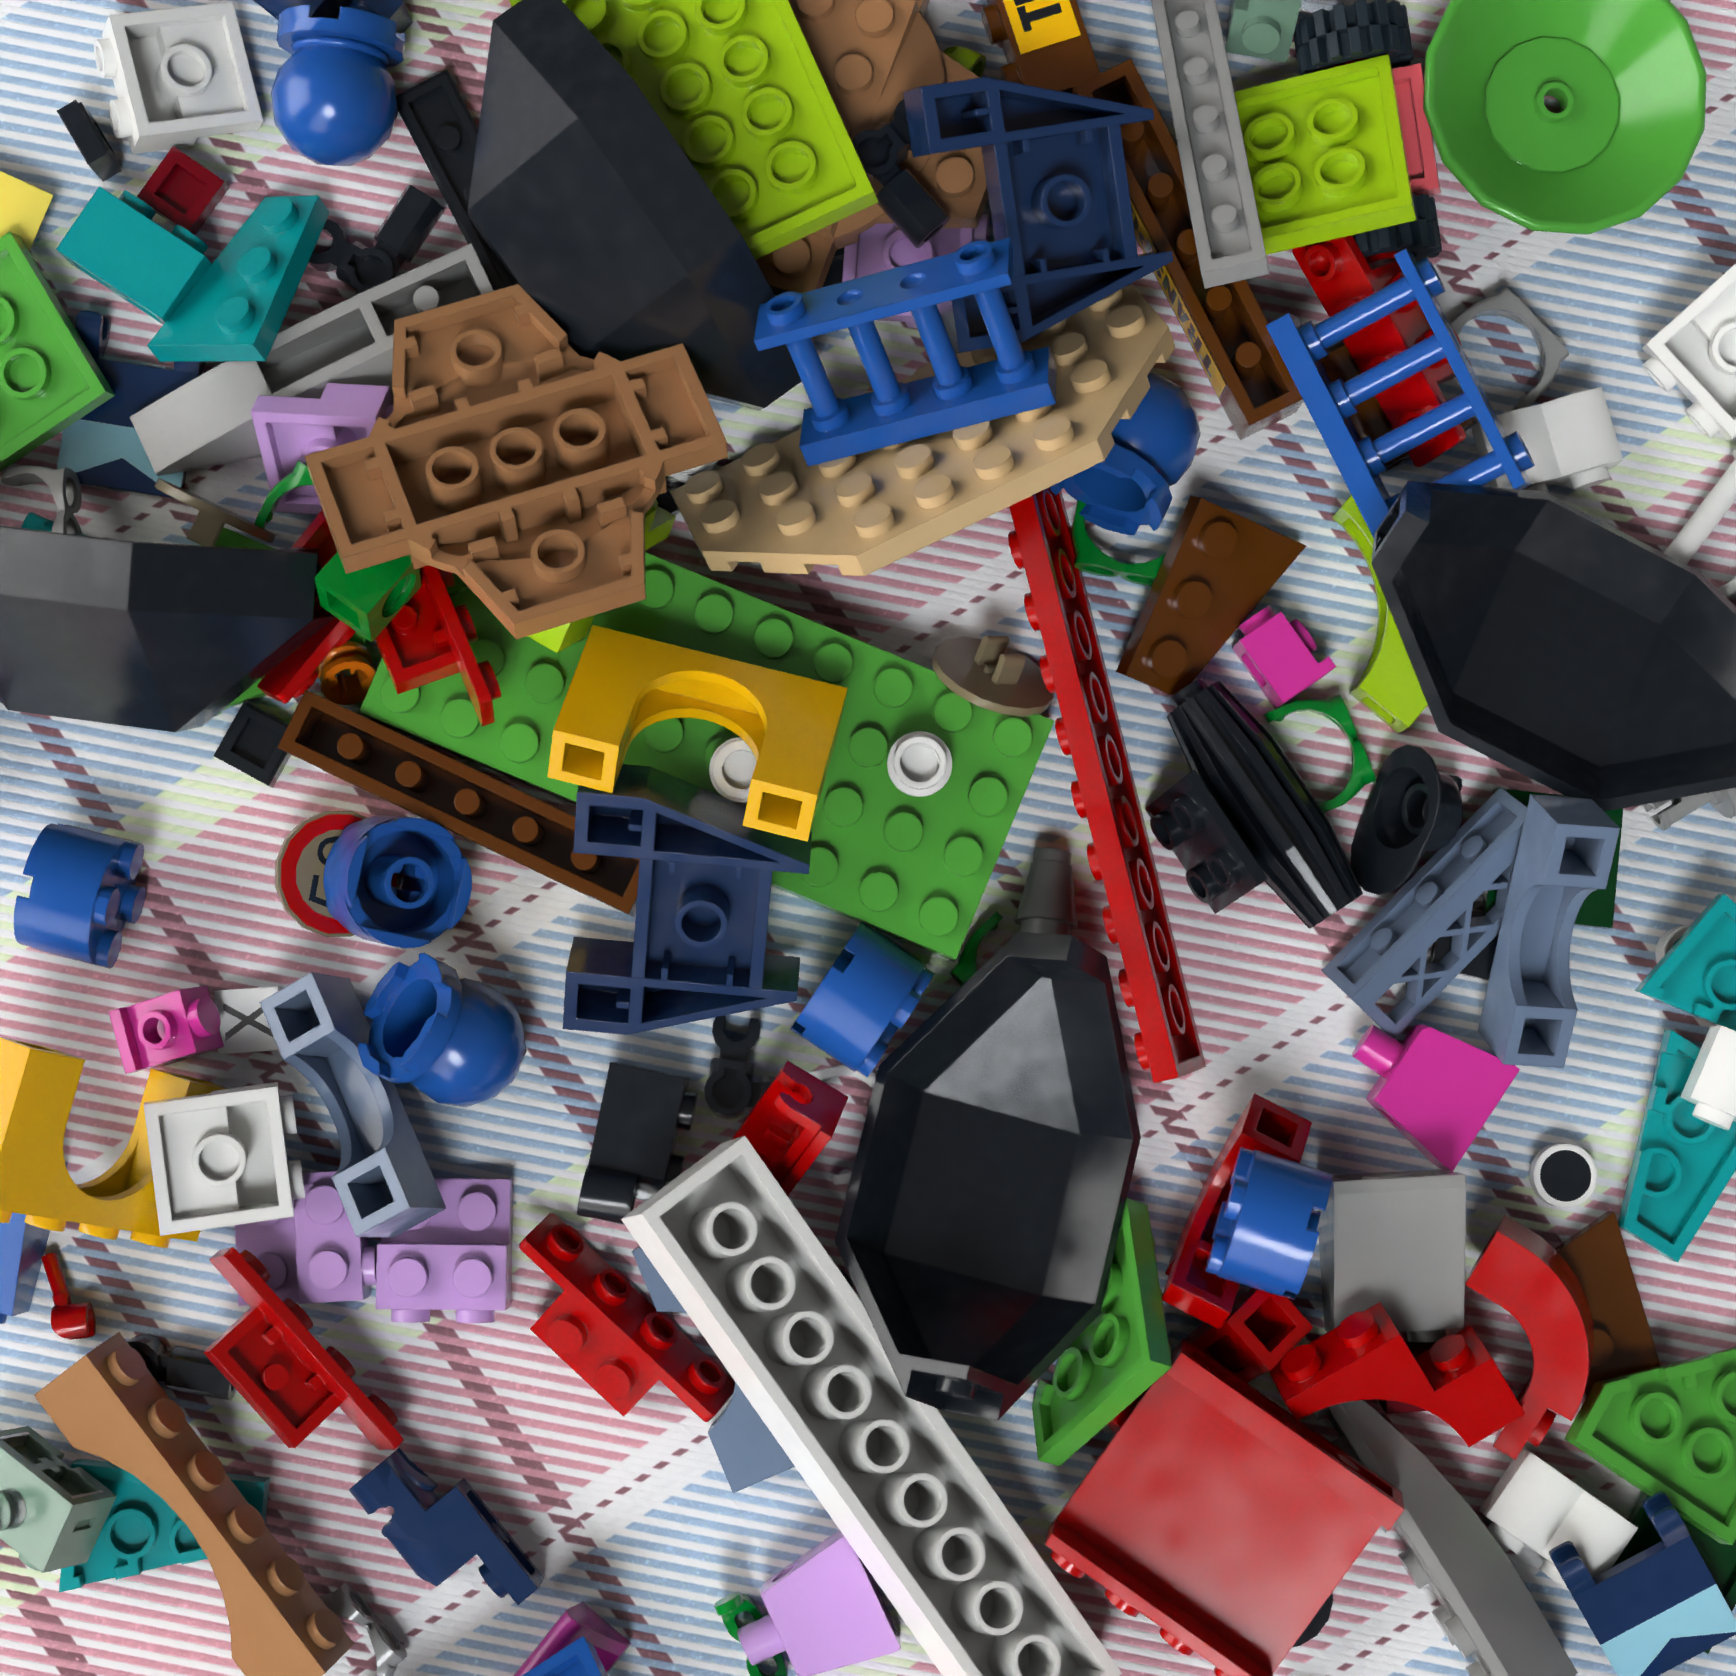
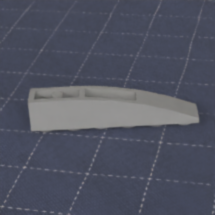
M468 244L293 325L277 334L266 361H225L130 416L131 422L157 476L262 457L251 415V409L258 395L320 399L327 383L390 386L394 403L392 390L394 320L494 290L472 244Z
M1363 1400L1344 1402L1312 1413L1317 1420L1326 1415L1330 1419L1340 1436L1331 1443L1402 1492L1405 1510L1391 1527V1529L1395 1528L1407 1548L1398 1557L1418 1589L1427 1584L1430 1586L1441 1605L1433 1610L1432 1614L1452 1646H1457L1464 1658L1471 1655L1475 1661L1465 1668L1469 1676H1575L1578 1673L1509 1557L1471 1506L1422 1452ZM1380 1526L1385 1533L1388 1531L1383 1526Z

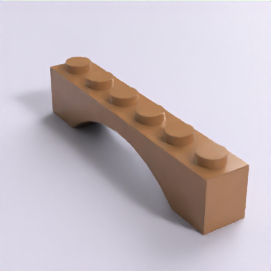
M120 1332L87 1353L34 1395L73 1448L104 1458L137 1477L163 1498L188 1526L207 1556L221 1588L230 1625L232 1659L245 1676H322L354 1645V1642L344 1631L338 1616L326 1607L305 1579L301 1567L286 1554L265 1526L259 1511L243 1497L225 1473L224 1466L219 1458L207 1449L186 1421L182 1409L167 1396L146 1368L142 1356L134 1348L130 1347Z

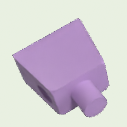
M840 1530L762 1584L760 1594L769 1614L737 1629L743 1650L752 1666L786 1650L798 1676H812L888 1655L901 1649L900 1636L871 1573Z

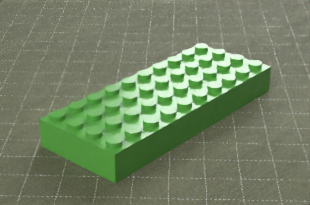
M645 552L646 599L595 615L587 636L559 653L550 650L527 636L516 640L457 574L452 573L455 585L446 588L454 607L462 604L466 605L478 637V641L470 644L477 663L485 660L490 662L501 691V697L492 700L494 723L482 727L460 673L397 695L383 658L381 659L359 712L379 724L575 805L579 785L548 778L547 775L553 729L592 625L848 688L838 736L811 828L812 842L809 874L773 871L771 886L859 923L862 921L871 928L953 962L959 954L1054 723V720L1039 714L1025 717L1006 715L976 706L950 690L939 680L933 670ZM696 718L667 719L644 728L634 737L628 747L623 764L650 766L719 794L710 779L709 765L711 758L721 744L739 736L731 730L707 720ZM916 731L929 732L939 737L947 745L952 756V771L949 780L941 790L926 797H913L901 792L892 783L887 770L888 754L893 744L900 737Z

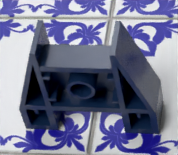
M987 77L921 86L903 92L913 158L982 148L994 239L998 241L1010 237L1014 248L1012 284L1000 287L1020 343L1173 261L1172 251L1137 253L1120 128L1121 125L1153 120V109ZM974 294L936 304L955 353L993 347Z
M622 764L613 793L579 785L576 800L573 853L640 859L634 942L583 937L573 938L566 969L563 1029L629 1035L797 1001L800 957L765 954L772 873L773 871L809 874L812 832H810L808 842L743 826L746 805L731 801L722 795L650 766Z

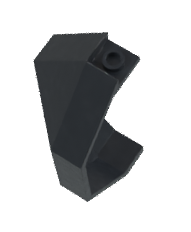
M521 0L494 19L468 203V218L515 284H519L567 333L569 346L579 356L595 359L598 352H602L619 361H624L683 343L707 398L758 411L764 409L802 382L786 344L762 351L757 350L754 343L759 304L767 303L775 295L742 235L631 76L562 0Z
M1408 481L1374 534L1371 564L1438 732L1567 797L1592 799L1604 812L1736 788V606L1700 571L1544 491Z
M0 526V702L7 710L168 732H179L202 727L335 618L331 614L314 612V604L319 599L314 577L322 570L321 565L318 564V548L296 547L269 550L133 542Z
M1017 932L878 1067L835 1244L905 1397L943 1411L998 1421L1101 1313L1141 1135L1107 956L1072 935Z

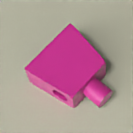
M1371 1025L1352 1053V1057L1380 1075L1368 1093L1366 1100L1430 1162L1442 1170L1452 1172L1520 1070L1515 1065H1504L1498 1057L1426 1025H1415L1402 1043L1375 1025Z

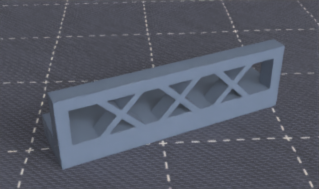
M1501 787L1457 831L1456 836L1449 844L1440 848L1321 970L1378 1026L1394 1039L1500 932L1527 811L1525 805ZM1497 890L1496 903L1486 915L1471 918L1473 902L1484 891ZM1452 936L1450 951L1439 962L1426 964L1428 948L1438 938ZM1407 982L1406 996L1386 1015L1375 1003L1393 984Z

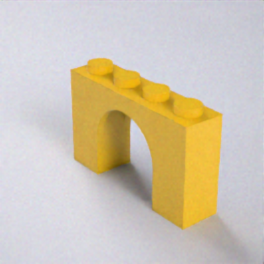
M592 625L553 729L547 777L613 793L628 747L640 731L656 722L672 718L707 720L737 734L746 742L755 756L756 766L751 779L743 826L808 842L838 736L848 688Z
M0 1036V1222L10 1223L13 1212L25 1214V1223L53 1231L63 1232L67 1221L80 1223L78 1228L80 1232L110 1240H117L119 1230L132 1231L130 1239L156 1247L168 1248L171 1238L197 1242L200 1230L160 1236L143 1104L150 1101L209 1094L215 1090L229 1088L201 1078L151 1068L134 1129L124 1152L105 1173L91 1181L76 1185L66 1168L63 1142L67 1121L85 1059L47 1046Z

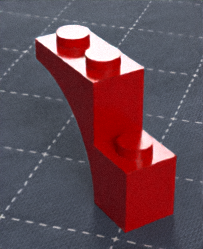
M1381 1302L1365 1311L1349 1315L1338 1327L1311 1343L1293 1348L1269 1371L1284 1402L1296 1421L1313 1412L1344 1402L1376 1399L1397 1401L1414 1405L1438 1416L1462 1437L1468 1447H1471L1525 1415L1508 1383L1471 1325L1456 1334L1441 1338L1429 1350L1414 1358Z

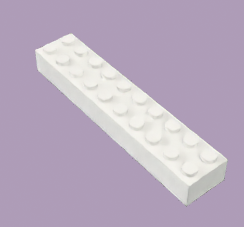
M746 1136L723 1142L621 1219L942 1676H1120L1122 1674L937 1408L905 1397L863 1303Z

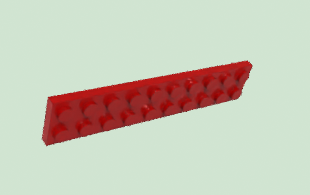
M1049 487L1009 506L1015 530L1010 531L1008 534L1009 547L1019 569L1025 568L1031 592L1024 595L1025 611L1033 630L1041 631L1046 655L1040 656L1041 675L1049 693L1056 692L1062 717L1057 718L1055 721L1056 734L1063 753L1066 756L1072 755L1078 779L1071 782L1072 798L1078 815L1082 819L1086 817L1088 819L1093 843L1087 845V858L1095 880H1103L1109 905L1103 907V922L1110 942L1112 944L1119 943L1125 967L1120 969L1118 973L1119 986L1125 1004L1128 1007H1135L1141 1031L1134 1035L1137 1058L1144 1071H1151L1153 1083L1192 1073L1206 1067L1082 571L1074 567L1076 553L1062 491L1055 495Z

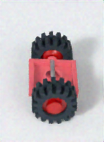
M1358 0L1354 2V5L1345 6L1344 3L1332 5L1333 10L1320 9L1313 12V17L1304 16L1299 19V23L1296 24L1294 31L1299 76L1389 54L1393 69L1416 221L1352 235L1371 270L1397 261L1394 255L1404 249L1413 253L1417 262L1425 257L1435 258L1439 255V252H1442L1435 199L1433 197L1429 198V195L1439 194L1441 190L1433 136L1423 110V69L1421 63L1410 65V60H1413L1414 56L1406 6L1400 5V2L1395 0L1386 3V0H1375L1370 4H1367L1366 0Z

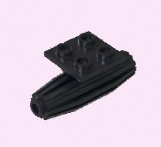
M1201 677L1173 695L1170 699L1176 708L1166 717L1191 772L1148 805L1145 810L1151 818L1150 826L1156 839L1166 849L1173 850L1187 871L1186 881L1193 894L1201 902L1208 903L1216 914L1265 881L1309 929L1362 895L1361 887L1330 820L1274 737L1220 681L1208 687Z

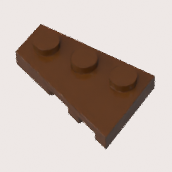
M1191 495L1116 672L1169 695H1175L1194 681L1306 545L1203 498Z
M1607 1211L1555 1248L1577 1276L1585 1292L1593 1320L1594 1354L1583 1395L1585 1400L1595 1382L1661 1366L1615 1212Z

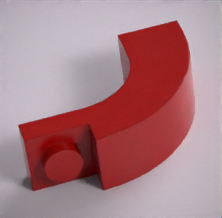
M1254 1093L1222 1147L1185 1222L1165 1272L1169 1277L1162 1294V1301L1219 1330L1231 1313L1240 1284L1217 1277L1215 1274L1206 1272L1205 1269L1214 1241L1212 1235L1222 1202H1227L1232 1187L1230 1180L1241 1147L1252 1151L1258 1150L1300 1163L1312 1125L1311 1121Z
M1504 1214L1472 1267L1465 1285L1500 1305L1513 1315L1525 1330L1532 1347L1533 1372L1516 1398L1525 1415L1498 1430L1493 1443V1447L1516 1460L1526 1442L1536 1447L1539 1446L1556 1417V1413L1553 1411L1570 1421L1573 1420L1582 1401L1594 1354V1327L1585 1292L1568 1263L1542 1237Z

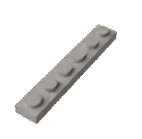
M1151 0L1204 287L1207 289L1268 275L1270 272L1216 0Z

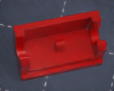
M787 1060L731 1140L746 1136L788 1196L832 1138L848 1096Z

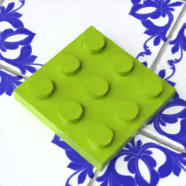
M1389 54L1234 92L1266 255L1416 221L1394 74Z

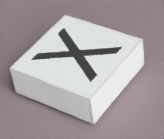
M282 986L214 991L215 1005L221 1020L219 1030L224 1047L218 1049V1055L279 1050L259 1002L280 991Z

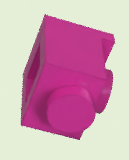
M1270 605L1239 626L1245 637L1240 639L1232 648L1274 709L1284 705L1336 667L1329 656L1318 663L1311 654L1317 650V646L1304 625L1298 619L1289 622L1282 612L1276 614Z
M207 985L176 990L108 1012L125 1074L163 1067L224 1047L219 1030L221 1025L220 1014L215 1003L211 1000Z

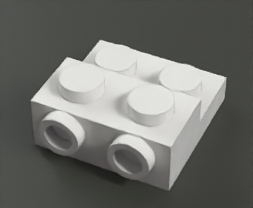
M233 1L108 16L102 33L103 39H97L94 42L95 60L101 78H113L118 99L110 100L109 103L111 125L116 138L128 137L132 154L169 150L173 146L176 148L192 147L198 137L259 130L263 117Z
M1735 264L1642 347L1650 357L1642 364L1645 371L1664 391L1669 392L1674 386H1677L1693 403L1685 411L1686 415L1709 439L1718 432L1726 440L1732 439L1736 435Z
M278 1082L215 1090L209 1094L144 1102L160 1236L294 1217L293 1200L305 1198L301 1159L291 1161L287 1159L285 1135L297 1134L293 1095L279 1096Z

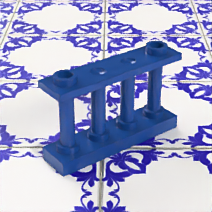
M1010 237L990 243L988 241H974L962 246L953 253L804 293L794 291L781 293L770 299L767 303L759 304L754 343L757 350L762 351L786 344L812 405V408L804 409L799 443L808 467L1056 404L1057 367L1050 347L1032 351L1022 349L1000 287L1012 284L1014 248ZM974 294L998 359L964 367L960 366L936 304ZM911 311L935 376L902 383L897 381L874 321ZM848 328L874 392L841 399L837 398L812 337Z
M1407 249L1394 255L1404 277L1315 325L1310 320L1302 325L1299 317L1287 313L1265 325L1373 538L1377 528L1400 494L1397 493L1390 497L1379 476L1380 473L1387 470L1386 463L1474 416L1480 422L1493 451L1432 483L1483 486L1506 474L1513 489L1522 490L1531 485L1525 471L1535 466L1520 434L1515 431L1508 436L1506 435L1438 303L1436 296L1445 292V288L1432 262L1428 257L1417 262L1414 254ZM1415 300L1418 301L1434 335L1346 382L1341 378L1331 382L1320 360L1329 355L1328 347ZM1447 358L1464 391L1463 393L1375 440L1370 435L1363 439L1359 437L1350 419V416L1358 412L1356 405Z

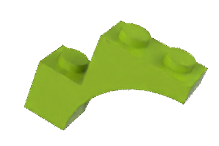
M1350 495L1332 518L1353 539L1368 565L1375 586L1378 622L1373 651L1368 664L1349 694L1399 734L1411 726L1428 704L1371 564L1374 538L1352 495Z

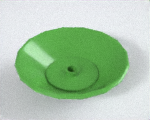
M1451 0L1425 53L1423 110L1442 163L1481 206L1531 231L1589 235L1641 217L1682 180L1705 130L1707 73L1687 19L1670 0ZM1544 96H1552L1559 101L1561 106L1560 113L1550 112L1545 107Z

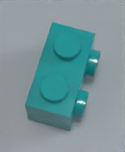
M99 186L56 250L74 267L164 325L212 263L204 255L208 245L177 224L170 233L153 222L152 218L156 211L130 192L124 190L120 197L117 198Z

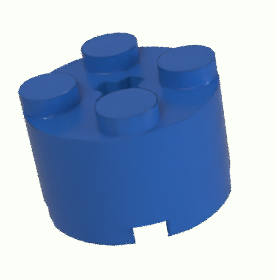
M395 815L369 817L349 824L342 831L329 852L323 879L326 906L329 914L335 920H338L349 932L362 939L400 948L421 947L433 942V939L440 936L447 929L451 930L462 918L471 896V869L467 858L463 857L459 847L453 840L454 837L442 826L429 820ZM394 873L404 876L401 888L391 886V879Z
M51 823L47 825L36 839L22 873L33 877L29 898L19 895L16 898L14 908V935L16 941L35 950L109 969L112 968L117 961L121 949V933L125 922L135 924L144 906L145 887L135 885L136 877L143 861L144 845L68 824L58 823L57 825Z
M861 921L790 1029L852 1071H858L865 1077H868L889 1046L888 1043L897 1029L903 1027L919 1003L922 993L935 973L927 969L925 963Z
M1241 1147L1230 1180L1232 1187L1227 1202H1222L1212 1235L1214 1241L1205 1271L1226 1280L1294 1300L1295 1295L1299 1294L1315 1250L1319 1236L1317 1227L1321 1213L1317 1209L1326 1210L1332 1183V1173L1262 1151H1252Z

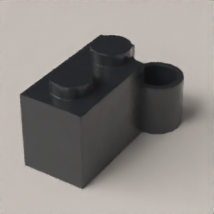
M610 1062L589 1164L586 1168L580 1191L577 1215L625 1225L621 1219L633 1210L635 1199L646 1201L682 1174L685 1156L674 1154L678 1130L690 1131L698 1098V1093L687 1091L689 1077Z

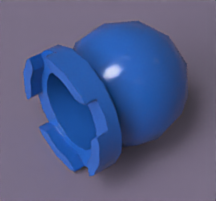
M310 5L286 8L279 14L276 40L279 47L292 54V56L278 68L271 91L275 125L293 151L316 164L352 166L370 158L390 138L398 116L396 86L386 68L397 66L404 61L406 33H396L397 23L391 19L350 7L340 6L339 19L309 18Z
M1149 372L1147 377L1151 387L1131 419H1120L1111 433L1115 445L1105 461L1050 487V490L1055 495L1064 488L1071 497L1085 503L1086 505L1079 515L1083 516L1084 520L1103 529L1125 535H1135L1140 525H1149L1153 531L1157 530L1173 498L1169 487L1180 480L1194 459L1201 434L1197 413L1183 388L1160 373Z
M419 953V960L410 966L401 962L396 963L379 981L363 1015L373 1019L369 1032L368 1044L358 1043V1053L363 1067L373 1074L395 1084L410 1082L437 1103L460 1107H469L496 1097L514 1081L527 1052L523 1024L515 1004L487 983L467 978L459 979L456 969L426 953Z

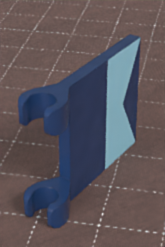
M80 311L76 316L75 329L115 396L63 430L57 469L65 467L72 469L76 473L80 484L173 498L154 487L157 479L160 478L184 489L187 471L157 476L131 422L130 416L202 375L206 361L174 362V370L103 359L109 340L111 322L98 312Z
M1664 1491L1658 1492L1642 1501V1506L1662 1541L1592 1578L1571 1541L1564 1542L1549 1551L1550 1558L1617 1676H1659L1736 1635V1619L1689 1535L1683 1520Z

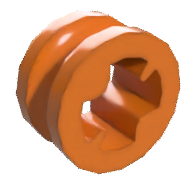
M347 641L344 645L333 648L317 667L319 669L320 688L325 698L340 705H351L363 701L376 673L369 650L362 644L353 641ZM345 669H349V670H350V674H353V675H350V676H348V677H344V676H343V672H340V671H343V670H345Z

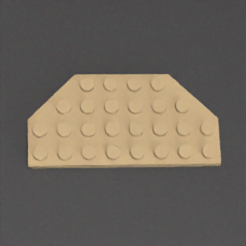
M1130 284L1021 343L1022 349L1027 351L1050 347L1057 367L1056 404L809 467L799 447L801 426L799 430L777 441L762 443L750 448L741 458L714 471L708 470L697 473L685 485L670 491L711 571L732 572L738 562H758L761 564L764 573L809 574L814 564L838 565L841 574L845 576H866L1105 461L1115 445L1111 434L1120 419H1131L1151 387L1147 376L1154 364L1166 363L1175 349L1169 326L1135 287ZM994 347L956 354L960 366L964 367L998 359ZM931 363L924 364L915 371L914 375L899 382L908 383L935 376Z

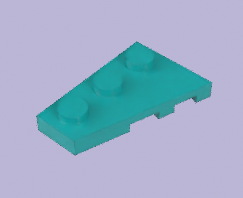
M318 195L265 197L148 343L147 346L160 362L266 361L330 213Z
M1718 894L1634 991L1719 1026L1736 1031V903L1727 895Z
M1665 1030L1618 1225L1621 1229L1664 1257L1678 1263L1736 1171V1122L1733 1121L1730 1129L1725 1130L1692 1115L1696 1105L1680 1096L1700 1052V1048L1673 1030Z
M77 1459L71 1463V1468H83L116 1494L117 1497L87 1563L61 1568L59 1593L81 1588L85 1584L111 1578H116L117 1580L139 1575L142 1571L177 1563L183 1565L208 1559L188 1526L163 1498L137 1477L108 1461ZM226 1473L247 1502L259 1511L265 1523L270 1477Z

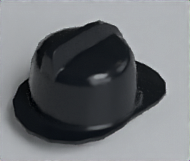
M1402 746L1395 749L1383 762L1373 793L1357 826L1351 845V867L1359 885L1366 892L1382 895L1395 891L1408 880L1419 863L1421 856L1448 845L1456 836L1461 824L1463 812L1461 796L1462 779L1453 773L1437 769L1433 758L1422 747Z

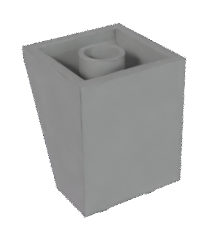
M1437 1169L1332 1175L1326 1210L1317 1209L1321 1212L1318 1232L1325 1331L1333 1330L1349 1315L1365 1311L1378 1302H1381L1398 1332H1406L1407 1342H1437L1446 1336L1445 1329H1463L1466 1174Z

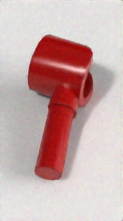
M57 1252L42 1256L41 1259L53 1293L52 1299L55 1305L51 1310V1326L53 1331L60 1337L69 1340L93 1337L96 1333V1319L92 1303L72 1304L71 1294L68 1290Z

